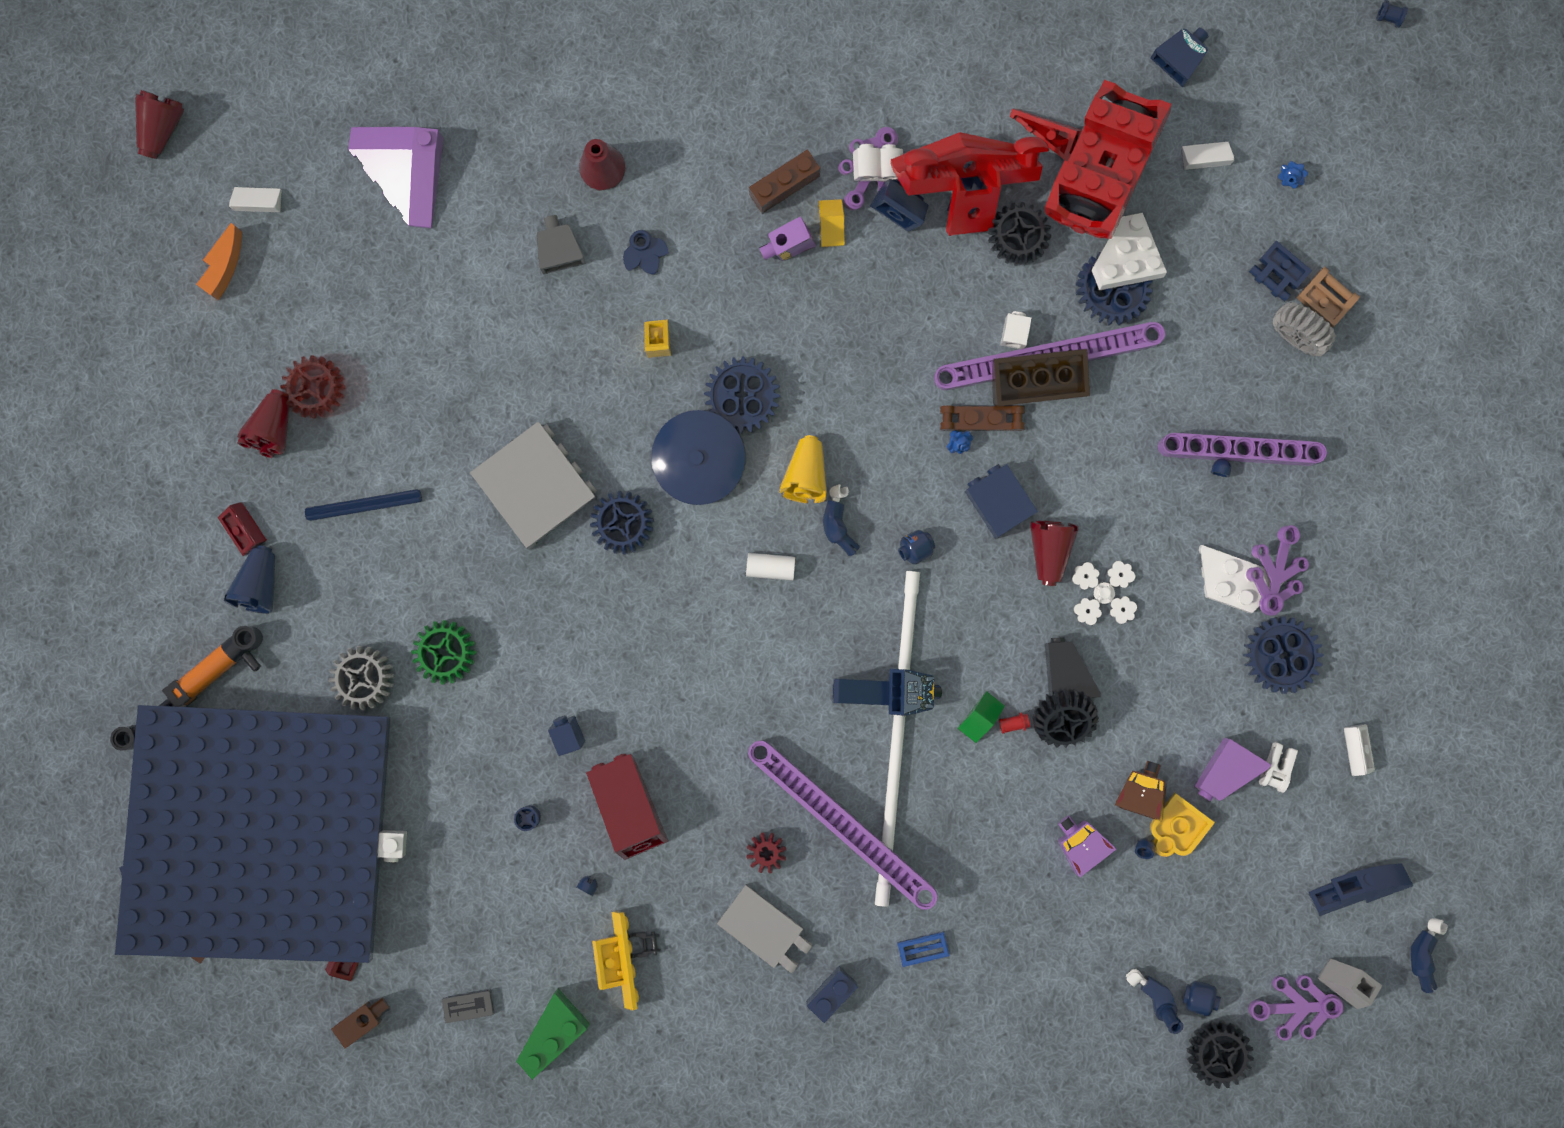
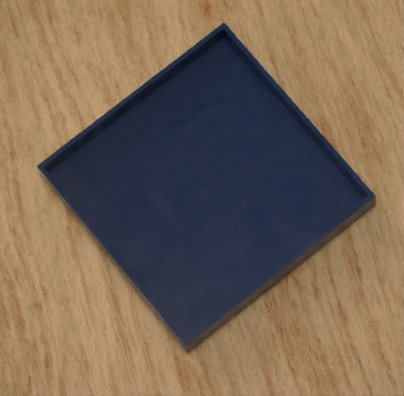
M138 705L115 955L369 963L373 959L380 869V857H377L379 832L383 828L391 717Z

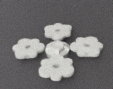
M1121 561L1114 562L1112 568L1108 570V576L1111 577L1109 580L1110 584L1105 582L1098 584L1096 577L1099 576V571L1094 569V566L1089 562L1075 568L1076 574L1072 577L1074 584L1080 585V588L1083 590L1088 587H1095V599L1089 601L1087 598L1081 600V604H1077L1074 607V612L1078 615L1077 619L1079 622H1086L1088 625L1095 624L1097 618L1102 614L1101 610H1099V602L1102 604L1111 602L1113 609L1110 610V615L1115 617L1119 624L1134 619V612L1137 610L1136 603L1130 601L1126 596L1121 599H1114L1115 590L1113 586L1117 587L1119 585L1122 588H1126L1128 582L1135 580V574L1131 571L1132 567L1130 564L1124 565Z

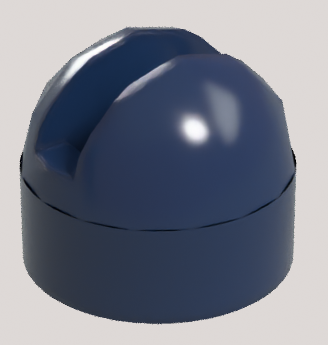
M1218 459L1212 465L1211 473L1221 477H1230L1231 464L1225 459Z
M1148 838L1138 840L1135 854L1142 859L1153 858L1155 853L1154 842L1152 840L1149 841Z
M585 876L579 881L577 888L593 896L598 887L597 881L594 879L592 884L588 883L590 876Z

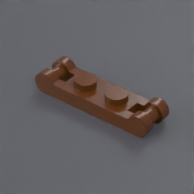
M940 406V414H943V422L940 423L941 431L1025 430L1022 415L1025 414V406ZM952 415H958V423L952 422ZM1006 415H1013L1012 423H1006Z

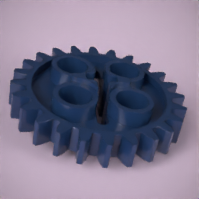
M1099 252L1096 258L1090 257L1089 264L1084 263L1082 266L1083 271H1080L1077 275L1080 279L1077 280L1075 285L1081 288L1076 291V295L1083 296L1078 303H1086L1083 311L1091 310L1090 318L1098 315L1099 323L1104 318L1107 319L1108 325H1111L1116 320L1119 326L1123 322V318L1127 323H1130L1132 317L1137 319L1140 312H1144L1147 308L1145 304L1151 301L1148 296L1152 294L1153 290L1147 287L1153 281L1148 280L1133 283L1134 285L1115 287L1116 291L1111 297L1110 305L1107 306L1106 301L1112 288L1100 290L1104 297L1097 296L1094 291L1099 290L1092 273V268L1101 254ZM1116 299H1122L1126 306L1119 305Z
M742 356L741 362L738 363L736 358L733 357L732 365L723 361L725 368L722 370L716 366L717 376L714 374L709 375L714 380L713 383L705 384L711 388V391L704 392V395L711 398V400L705 402V405L713 406L709 412L716 413L727 419L735 428H739L741 434H743L745 427L752 433L753 425L762 429L760 422L763 420L769 424L768 414L771 416L776 415L771 410L772 407L780 406L774 402V399L781 398L780 394L774 392L780 388V385L772 384L777 377L768 376L771 372L770 368L762 370L763 362L755 366L754 358H751L750 362L747 363L746 358ZM745 374L744 391L748 393V397H744V415L740 416L741 399L737 397V393L742 392L741 375ZM729 377L737 379V385L733 389H727L725 385ZM757 377L761 381L760 387L752 390L749 388V381ZM730 400L735 401V411L727 413L725 411L726 402ZM758 401L760 404L759 411L754 414L748 411L749 403Z
M1285 616L1279 618V621L1276 618H1270V625L1266 621L1261 622L1262 629L1259 627L1253 628L1257 635H1248L1252 643L1244 644V647L1250 649V652L1243 654V656L1250 658V661L1244 665L1252 666L1253 669L1248 674L1257 675L1255 683L1263 681L1262 688L1268 689L1271 686L1272 693H1277L1280 688L1281 694H1287L1288 688L1291 693H1296L1297 687L1305 689L1304 681L1313 683L1310 675H1319L1315 667L1322 666L1323 664L1318 662L1317 658L1323 657L1324 654L1317 653V649L1322 647V644L1314 643L1318 635H1309L1312 631L1311 627L1303 629V621L1295 625V618H1289L1287 622ZM1290 634L1295 638V645L1293 647L1287 643V638ZM1267 640L1273 645L1270 653H1267L1264 649V644ZM1286 652L1287 656L1281 659L1280 654ZM1297 657L1302 661V667L1299 670L1294 667V660ZM1274 663L1279 667L1277 676L1271 673V666Z

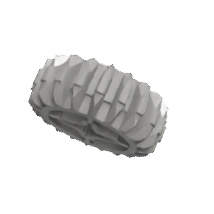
M1287 302L1279 308L1273 318V326L1280 333V336L1305 354L1322 356L1333 346L1336 337L1334 329L1330 327L1329 322H1326L1323 317L1319 316L1317 312L1312 311L1309 307L1306 308L1302 304Z
M357 646L356 652L353 648H348V655L345 653L339 654L342 662L339 660L333 661L337 669L329 670L331 674H335V678H329L328 681L336 685L330 690L331 692L339 691L335 699L340 700L344 698L343 706H348L351 703V709L356 710L358 706L361 710H366L368 704L370 708H375V701L378 703L384 702L381 694L384 696L390 695V692L385 688L394 686L393 683L388 682V678H394L395 675L387 673V670L392 669L393 666L392 664L384 666L388 657L383 656L379 659L381 651L376 650L373 653L372 647H367L364 651L363 646ZM360 658L368 660L360 669L349 666L353 661ZM374 665L378 670L379 682L375 681L372 676L375 669ZM345 674L350 678L348 689L344 681ZM356 674H365L366 682H358L360 679H357L358 675ZM363 687L374 690L372 694L364 698L355 696Z

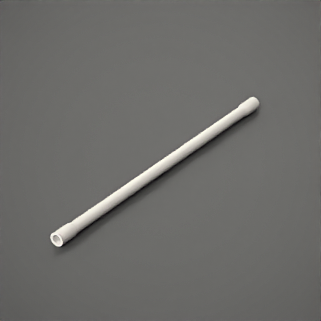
M906 571L898 669L910 670L920 572ZM894 715L882 834V842L892 851L906 717ZM880 873L876 885L875 905L888 907L891 884Z

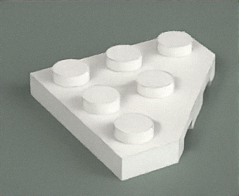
M1143 213L1123 216L1112 239L1107 241L1092 268V273L1099 290L1163 278L1166 275V269Z

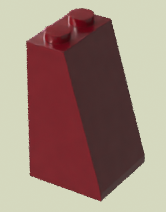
M620 754L610 763L594 765L591 768L592 770L586 772L614 851L621 858L627 860L669 841L635 758L631 754Z

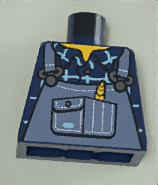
M907 669L889 670L890 715L908 716L929 711L934 708V699L941 698L942 688L940 685H934L933 675Z

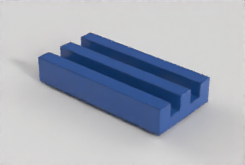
M944 931L897 942L903 967L950 956ZM941 939V942L909 950H904L903 948L906 946ZM943 947L942 952L906 960L905 957Z

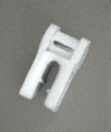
M1274 742L1266 761L1271 766L1260 775L1259 784L1263 786L1270 785L1277 788V791L1284 793L1291 780V772L1298 750L1293 748L1286 749L1281 766L1278 769L1281 754H1283V745Z

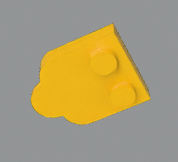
M1174 792L1164 805L1162 822L1153 819L1150 824V831L1154 836L1155 852L1163 857L1170 856L1174 852L1181 856L1189 855L1215 822Z

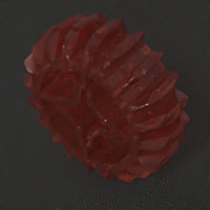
M311 355L309 361L303 356L301 357V364L293 361L295 368H286V371L290 373L289 376H281L286 381V384L280 385L281 389L286 390L282 397L289 398L285 404L293 407L292 412L300 413L304 418L309 415L310 418L316 419L317 414L323 418L326 415L325 410L331 414L334 413L331 406L339 407L340 403L336 401L337 398H345L339 392V390L346 389V386L341 384L345 380L344 376L338 375L341 371L340 368L334 367V362L331 360L326 362V358L322 356L317 360L316 356ZM314 369L325 371L324 374H318L315 377H311L307 372ZM301 378V387L296 391L297 383ZM309 381L316 384L314 386L316 387L315 391L317 393L310 390L311 383ZM328 381H330L329 392L325 396L324 389L329 384ZM311 397H315L319 401V403L313 405H306L301 402Z

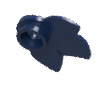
M638 230L631 235L629 240L630 246L624 251L623 260L627 271L640 266L646 273L654 275L659 268V257L669 254V251L662 239L653 238L645 230ZM644 239L646 243L643 246H639L637 241Z

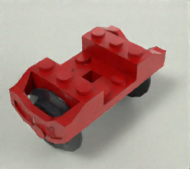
M1104 79L1102 86L1094 96L1087 111L1085 126L1068 161L1064 160L1045 205V214L1058 223L1072 228L1077 233H1086L1097 238L1112 239L1156 142L1161 135L1171 112L1172 104L1163 100H1148L1126 92L1116 83ZM1103 96L1109 99L1111 102L1103 100Z

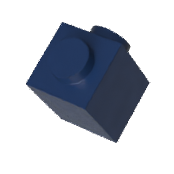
M566 715L553 720V724L548 729L558 756L579 750L585 743V738L575 716L569 718Z

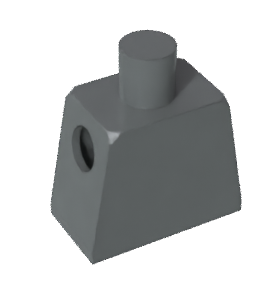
M557 215L545 217L546 230L537 232L539 268L542 274L586 264L569 224L560 226Z

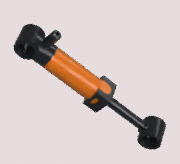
M251 626L236 628L229 639L183 677L172 681L162 690L167 699L159 706H189L197 699L198 694L240 659H243L253 672L258 671L261 665L250 651L257 649L262 644L263 636L261 631ZM247 632H249L252 637L251 642L249 644H246L244 642V635ZM136 725L116 728L110 737L112 746L120 751L133 750ZM126 732L130 735V741L128 744H126L124 741V735L126 734Z

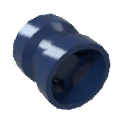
M531 805L520 808L514 816V823L521 831H530L541 822L540 811Z

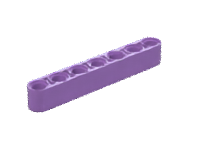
M1170 433L1158 443V450L1163 456L1175 458L1225 459L1238 462L1312 466L1323 461L1327 455L1326 448L1322 443L1312 441ZM1167 440H1172L1175 443L1174 451L1167 448ZM1191 441H1195L1199 445L1198 452L1191 450ZM1215 442L1222 446L1221 454L1215 452L1213 447ZM1238 444H1242L1245 447V455H1241L1238 452ZM1262 445L1269 449L1268 457L1262 454ZM1286 447H1289L1292 450V458L1286 456ZM1309 449H1313L1316 452L1315 460L1310 458L1308 454Z

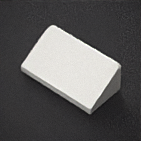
M1229 142L1182 146L1184 170L1231 165L1234 161V155Z
M234 187L229 207L234 211L280 212L282 190Z

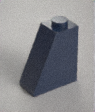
M833 679L832 703L889 705V681Z

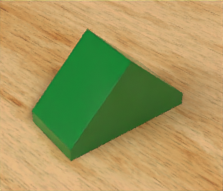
M986 691L957 729L977 743L995 724L1005 705Z

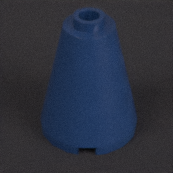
M265 546L251 549L225 594V603L236 608L240 605L245 607L246 611L269 614V612H272L275 576V554L271 553L272 549Z

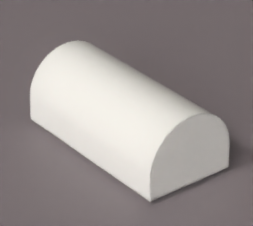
M748 553L746 577L793 581L795 557Z
M1367 725L1344 727L1352 776L1367 775L1375 772Z

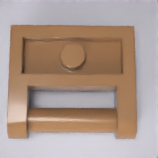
M1324 266L1296 298L1306 307L1317 312L1333 328L1358 301L1360 296L1355 292H1350ZM1323 280L1329 287H1331L1336 293H1338L1343 299L1346 300L1345 303L1343 304L1337 297H1335L1330 291H1328L1323 285H1321L1320 282Z

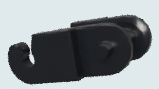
M647 931L628 934L629 938L634 936L641 937L644 949L643 953L631 954L630 958L649 957V953L657 955V952H660L661 949L657 948L656 937L660 935L655 934V931L651 932L652 934L647 935ZM648 938L652 940V949H647L646 939Z

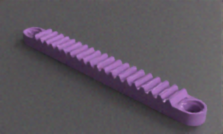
M1149 322L943 365L936 370L934 383L941 390H951L992 382L994 358L1087 349L1088 361H1093L1123 353L1136 352L1159 345L1164 340L1165 330L1161 324ZM1148 329H1155L1158 332L1157 340L1151 341L1147 338L1146 332ZM942 372H949L952 375V382L949 384L942 383L939 375Z
M756 741L750 746L749 758L755 765L911 902L924 910L935 906L938 896L935 888L807 777L805 773L800 771L797 766L792 764L789 759L766 741ZM760 745L767 749V756L762 760L756 758L754 754L755 748ZM922 890L930 891L933 896L931 902L922 903L918 898L919 892Z

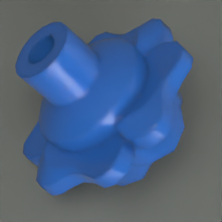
M1290 161L1288 165L1281 166V173L1278 175V178L1282 180L1283 186H1290L1294 189L1297 188L1298 184L1303 185L1305 183L1308 171L1304 169V164Z
M954 430L950 433L951 438L947 445L950 453L957 452L962 454L970 449V442L973 440V436L969 431L963 433Z

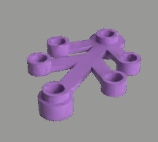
M883 127L877 131L874 138L863 141L860 139L853 140L849 145V150L853 154L855 151L854 143L859 145L873 144L874 147L880 149L883 145H897L898 135L894 129ZM884 135L890 137V142L884 140ZM843 160L838 166L839 172L843 175H848L854 171L853 161ZM844 163L849 165V171L843 169ZM859 181L855 190L846 194L844 204L847 209L854 211L862 207L864 204L863 194L870 181ZM877 181L878 186H879L878 191L880 190L881 186L883 185V183H884L883 181ZM852 196L858 197L859 202L857 204L852 201Z
M1293 525L1283 526L1277 533L1280 545L1275 566L1269 556V549L1266 545L1257 544L1252 548L1253 557L1260 559L1271 581L1270 587L1268 588L1263 579L1261 568H1249L1246 572V577L1249 581L1255 583L1261 595L1260 609L1268 616L1278 614L1282 610L1285 600L1303 591L1301 581L1290 580L1286 585V589L1279 592L1280 585L1300 571H1306L1309 566L1306 558L1296 557L1293 559L1292 565L1285 569L1290 544L1297 543L1300 538L1298 528ZM1259 548L1262 549L1261 555L1259 554ZM1299 561L1302 562L1301 568L1299 567ZM1254 571L1257 573L1256 578L1253 577ZM1294 584L1297 586L1295 591L1293 589Z
M1300 975L1296 979L1297 986L1302 990H1307L1318 1001L1307 1002L1289 985L1286 978L1276 976L1272 981L1273 987L1283 992L1294 1003L1267 1004L1262 1000L1256 999L1249 1004L1248 1011L1258 1021L1266 1020L1270 1014L1294 1013L1284 1025H1279L1275 1030L1276 1036L1283 1041L1291 1038L1292 1032L1310 1012H1318L1309 1024L1305 1023L1299 1029L1300 1035L1310 1040L1315 1037L1316 1031L1327 1018L1335 1019L1341 1015L1343 1011L1342 1000L1334 994L1325 995L1313 984L1310 977ZM1306 978L1308 980L1307 986L1302 987L1301 981L1302 979ZM1282 979L1284 986L1278 988L1277 982ZM1329 1002L1334 1004L1331 1010H1327L1326 1007ZM1261 1005L1262 1010L1260 1013L1254 1012L1255 1006ZM1310 1027L1311 1034L1306 1036L1304 1030ZM1284 1028L1287 1029V1035L1281 1037L1280 1031Z

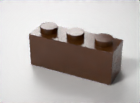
M807 149L749 187V195L763 214L819 178L821 168Z

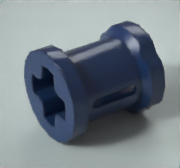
M1384 0L1376 19L1377 21L1385 20L1393 23L1395 27L1399 28L1407 15L1408 7L1400 8L1389 4L1388 0Z

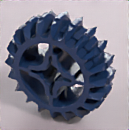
M618 491V498L616 499L612 493H609L608 496L611 500L609 502L601 498L600 501L604 506L602 508L599 505L594 506L599 511V515L591 514V517L597 519V522L590 523V527L598 528L592 535L594 537L601 535L597 543L601 545L606 541L607 543L604 546L606 551L613 545L614 554L619 552L620 547L622 548L623 555L627 554V547H630L633 553L636 552L634 546L636 543L643 548L644 544L640 540L642 538L650 540V537L645 532L654 531L653 527L647 526V523L654 522V518L646 517L652 513V510H643L648 503L642 501L638 504L641 498L639 495H636L631 500L632 493L630 491L626 493L625 498H623L622 491ZM619 504H629L639 512L624 514ZM613 508L614 518L604 526L605 515ZM618 512L624 519H629L625 523L627 533L620 525L619 527L616 526L620 522ZM641 519L640 530L632 538L631 526ZM621 531L626 541H614L606 533Z

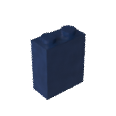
M999 464L987 471L989 474L982 480L980 477L975 478L967 484L969 488L965 491L995 539L1038 512L1007 464L1002 467Z

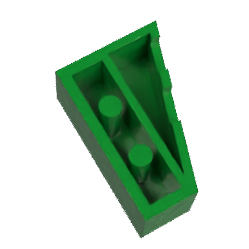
M559 988L554 992L516 1061L532 1080L583 1034L590 1025Z

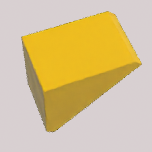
M842 199L818 201L821 247L844 246Z
M668 320L644 322L645 352L647 357L671 356Z

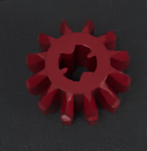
M761 832L760 837L762 841L753 836L752 841L756 846L747 845V849L754 851V853L747 854L746 858H755L750 866L754 868L759 863L760 873L763 872L764 866H767L768 873H772V864L777 869L781 868L777 859L781 861L786 860V856L778 853L785 852L787 848L786 846L777 847L783 840L778 838L773 842L774 833L771 832L769 840H766L765 833ZM763 847L773 850L770 858L766 859L765 855H760V851L763 852Z

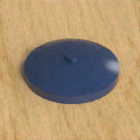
M692 410L673 417L660 429L653 443L651 462L658 483L670 496L687 504L705 505L723 499L736 488L745 470L746 450L738 430L727 419L713 412Z

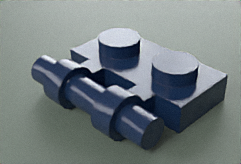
M1277 240L1259 259L1265 265V268L1261 270L1258 266L1254 265L1249 270V273L1255 277L1254 280L1256 282L1264 284L1271 290V294L1275 298L1278 296L1284 302L1291 296L1284 288L1289 285L1292 289H1297L1312 272L1308 266ZM1271 271L1282 279L1279 284L1268 276Z

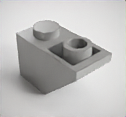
M1334 959L1328 960L1318 976L1321 982L1356 1009L1371 1006L1382 987L1380 983L1363 970Z

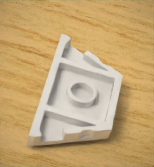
M1200 545L1199 553H1201L1202 560L1201 569L1205 583V597L1247 613H1253L1259 607L1261 595L1255 583L1247 579L1246 572L1251 567L1261 568L1263 579L1269 588L1271 581L1264 567ZM1254 571L1253 577L1256 578L1257 573Z

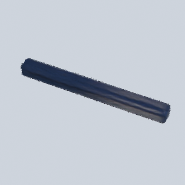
M415 489L305 508L306 520L312 521L419 503L422 501V494L420 490Z

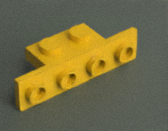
M613 911L611 913L615 936L592 941L598 987L600 990L622 986L624 1008L633 1011L637 1010L639 995L634 987L633 978H635L636 973L630 958L632 945L627 936L629 922L624 912Z

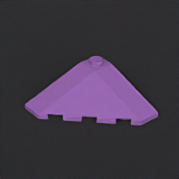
M351 127L348 150L364 165L363 169L374 183L378 182L384 190L383 194L393 207L397 206L404 215L403 219L408 226L432 229L444 140L439 130L421 127Z

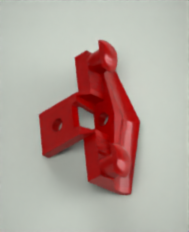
M959 132L921 148L910 150L903 155L891 159L890 164L908 196L953 191L946 225V232L949 236L984 232L993 227L1001 185L1039 181L1043 168L1039 162L1040 152H1048L1049 147L1039 137H1024L1013 144ZM972 161L969 167L963 168L967 162ZM978 176L987 186V189L966 191L960 178ZM977 207L974 213L968 214L971 209Z

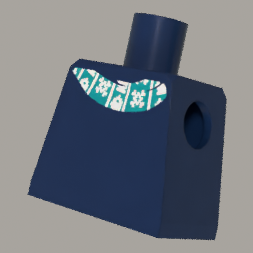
M1200 27L1193 34L1183 28L1157 47L1150 59L1183 88L1208 51L1207 47L1203 44L1209 37L1208 33Z

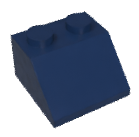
M889 179L884 182L870 205L877 212L908 232L923 224L929 206L919 194L908 196L900 181L896 179Z

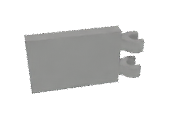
M748 885L744 886L717 922V925L773 968L780 963L790 973H793L798 966L796 961L785 954L790 946L794 943L806 954L812 947V943L800 935L803 927Z

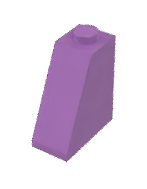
M1224 738L1194 787L1199 789L1198 794L1208 801H1212V799L1221 801L1268 770L1271 764L1233 740Z

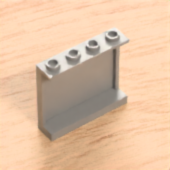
M539 422L470 472L524 546L529 550L537 545V541L589 502L597 500L594 495L597 492L595 487L589 480L586 483L580 476L583 471L576 462L572 464L566 458L569 453L561 443L557 445L553 441L552 437L555 434L547 424L542 426Z

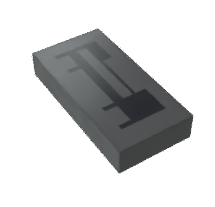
M491 990L442 999L445 1024L494 1015Z

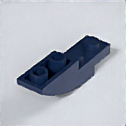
M1402 863L1358 870L1331 879V884L1309 891V896L1318 915L1322 916L1363 900L1369 903L1413 886V883Z

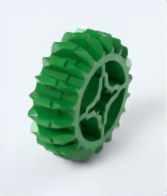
M443 620L440 627V624L435 621L433 622V630L428 625L424 627L427 634L418 632L417 635L422 640L421 642L413 641V644L419 647L418 650H411L412 654H418V658L413 659L412 662L415 664L421 663L416 669L417 672L426 670L423 674L424 679H428L432 675L431 682L436 683L440 677V683L445 685L447 677L450 683H455V675L459 679L464 678L462 670L470 673L471 669L466 664H475V660L469 659V656L477 655V651L470 650L469 647L475 646L476 642H467L472 634L466 633L462 635L466 629L464 626H460L457 629V622H452L449 626L448 621ZM447 632L446 637L442 639L440 644L433 645L429 643L436 635ZM454 636L461 644L462 654L456 652L453 648ZM447 647L446 650L449 651V654L454 656H443L441 658L442 654H439L440 651L434 650V648L445 649ZM426 650L434 655L435 668L429 664ZM449 660L460 661L454 669L448 672H441Z

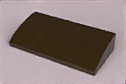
M1087 349L994 358L992 364L993 405L1005 406L1090 396Z

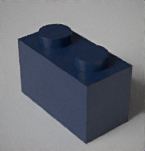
M838 966L807 999L806 1005L825 1023L858 988L857 982Z

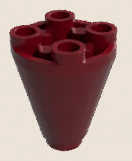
M141 90L140 94H136L135 97L138 154L157 159L158 154L162 153L184 113L183 103L166 97L163 102L158 100L159 96Z
M272 389L240 429L237 436L239 438L237 444L244 448L250 449L252 447L260 451V455L267 458H273L274 454H283L286 448L290 407L288 400L290 396L283 391Z

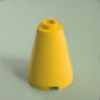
M807 435L800 439L779 489L780 494L784 492L783 497L800 503H807V499H815L814 503H821L826 500L823 446L816 436Z

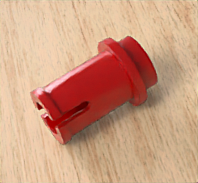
M1022 712L1018 716L999 719L1002 734L1021 729L1026 731V728H1030L1028 715L1022 714Z

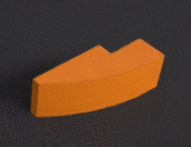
M230 223L203 259L210 266L196 284L218 301L234 274L241 249L242 231L232 223Z

